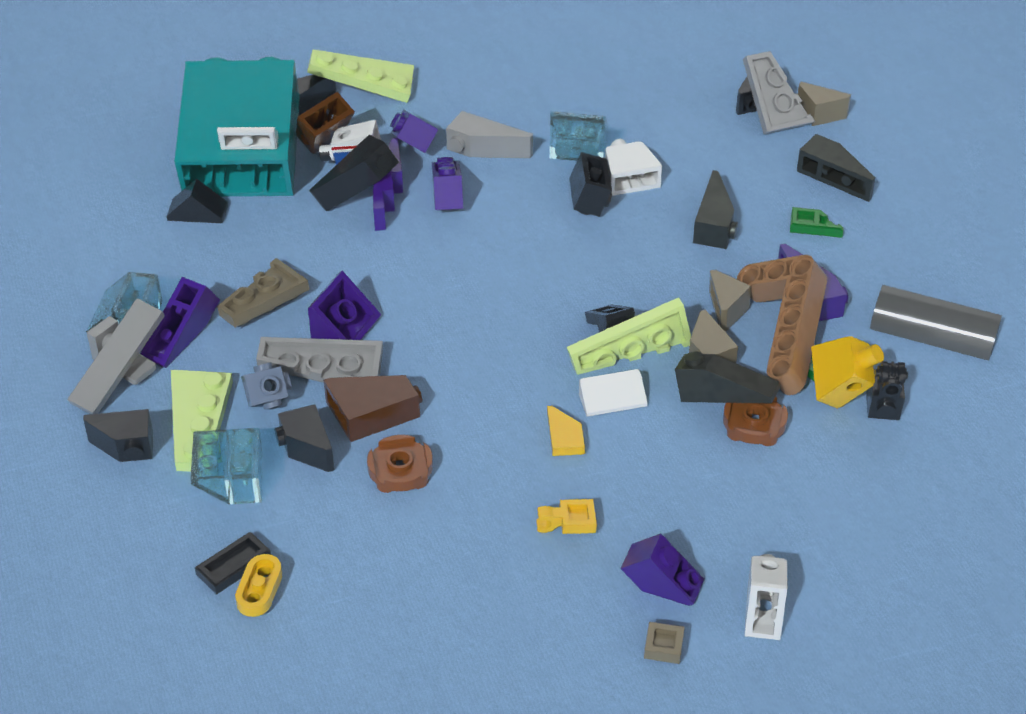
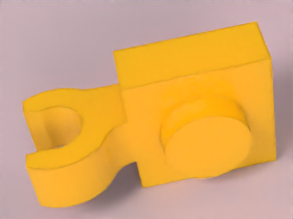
M593 499L560 500L559 507L540 506L537 508V532L547 533L561 526L562 534L596 533L597 522Z

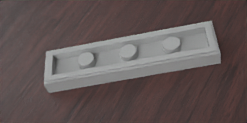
M137 298L67 400L70 404L89 414H98L164 318L163 311Z

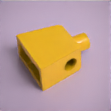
M852 336L812 346L816 400L838 409L871 388L875 383L874 365L884 360L882 349L877 344L870 346L868 343Z

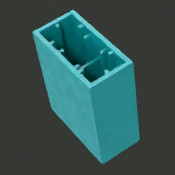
M213 57L205 61L185 62L174 159L181 191L197 178L221 197L293 196L297 146L296 126L300 99L294 60L264 57L259 60L228 61L223 58ZM275 127L278 131V148L222 150L217 128Z

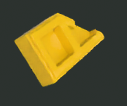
M547 406L552 456L585 454L582 424L557 408Z

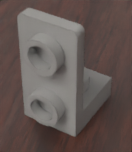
M110 316L87 332L93 360H95L119 325L118 321ZM138 354L123 378L133 385H137L156 370V364L143 355Z

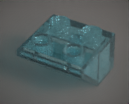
M551 111L550 158L577 161L581 152L604 158L608 133L606 116Z
M128 272L104 292L86 332L109 316L117 320L119 324L137 298L160 309L163 300L158 274Z
M259 428L193 432L191 485L229 505L261 503L263 451Z

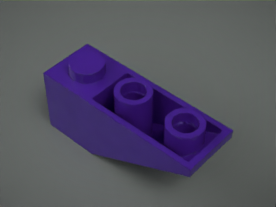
M453 157L437 158V162H431L435 210L463 209L462 174L459 161H453Z

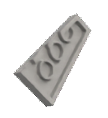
M261 337L256 361L257 366L272 362L273 368L281 366L282 372H288L289 375L323 383V380L327 378L380 376L383 342L372 340Z

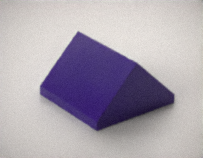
M343 270L334 277L308 307L311 339L361 340L382 315Z

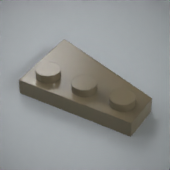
M275 258L270 262L271 268L265 273L259 271L253 276L254 282L251 285L240 287L217 306L219 316L233 327L244 325L249 320L263 313L270 312L275 307L293 300L300 294L310 290L308 280Z

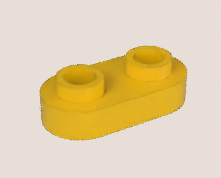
M261 554L248 562L235 593L237 609L243 615L249 617L260 616L271 607L282 579L281 563L277 557L270 554Z

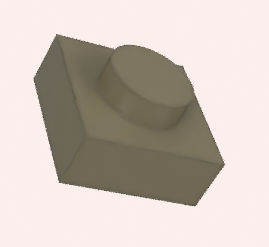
M649 622L644 659L680 664L685 627Z

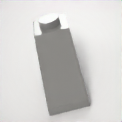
M464 111L446 127L447 150L468 157L531 158L533 156L532 133Z

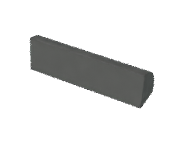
M882 285L873 312L870 329L989 361L1002 315Z

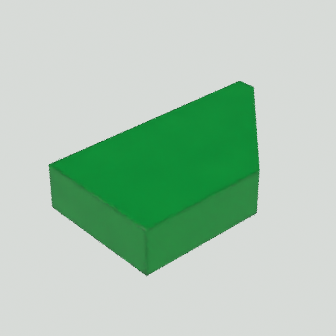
M792 207L790 233L842 238L844 227L840 224H833L828 220V215L821 210Z

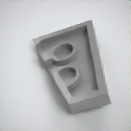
M771 51L748 55L743 58L764 135L811 125L815 122L811 114L808 115L801 105L802 100L797 93L794 94L787 83V76Z

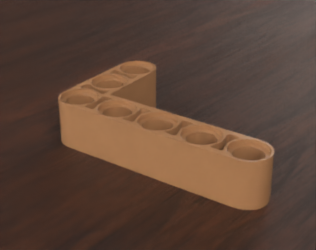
M799 255L749 264L742 268L737 276V280L751 286L750 298L753 301L765 302L782 299L767 365V375L780 383V390L786 395L797 394L805 386L812 356L811 347L814 346L827 284L826 274L810 255Z

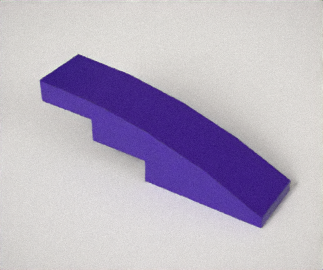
M392 138L388 147L399 163L373 186L375 231L386 230L385 212L395 211L394 194L403 193V176L398 138Z

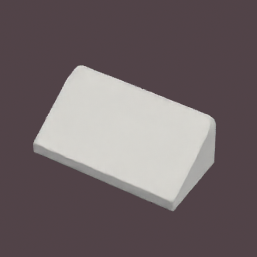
M275 127L217 128L222 150L278 148V131Z
M639 369L587 377L579 380V397L587 417L646 407L648 404Z

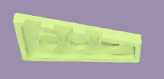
M313 49L307 73L407 103L411 94L414 65Z
M678 297L568 346L567 350L576 374L579 375L614 366L616 360L623 358L629 359V361L641 359V354L655 350L657 354L669 352L670 346L682 344L683 348L690 346L691 333L684 305Z
M171 370L176 471L209 472L233 384L232 373Z

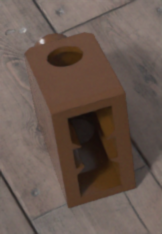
M336 92L298 116L296 135L312 154H315L319 151L320 145L331 144L334 131L337 128L348 126L355 111Z

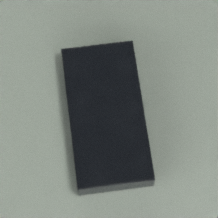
M248 532L195 567L196 575L217 595L242 578L246 566L252 558L261 554L271 555V550L255 535Z

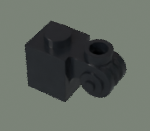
M882 361L877 366V369H874V385L866 390L868 418L900 420L905 401L904 382L905 379H908L907 368H905L904 362L894 363L892 361L888 363L887 361Z

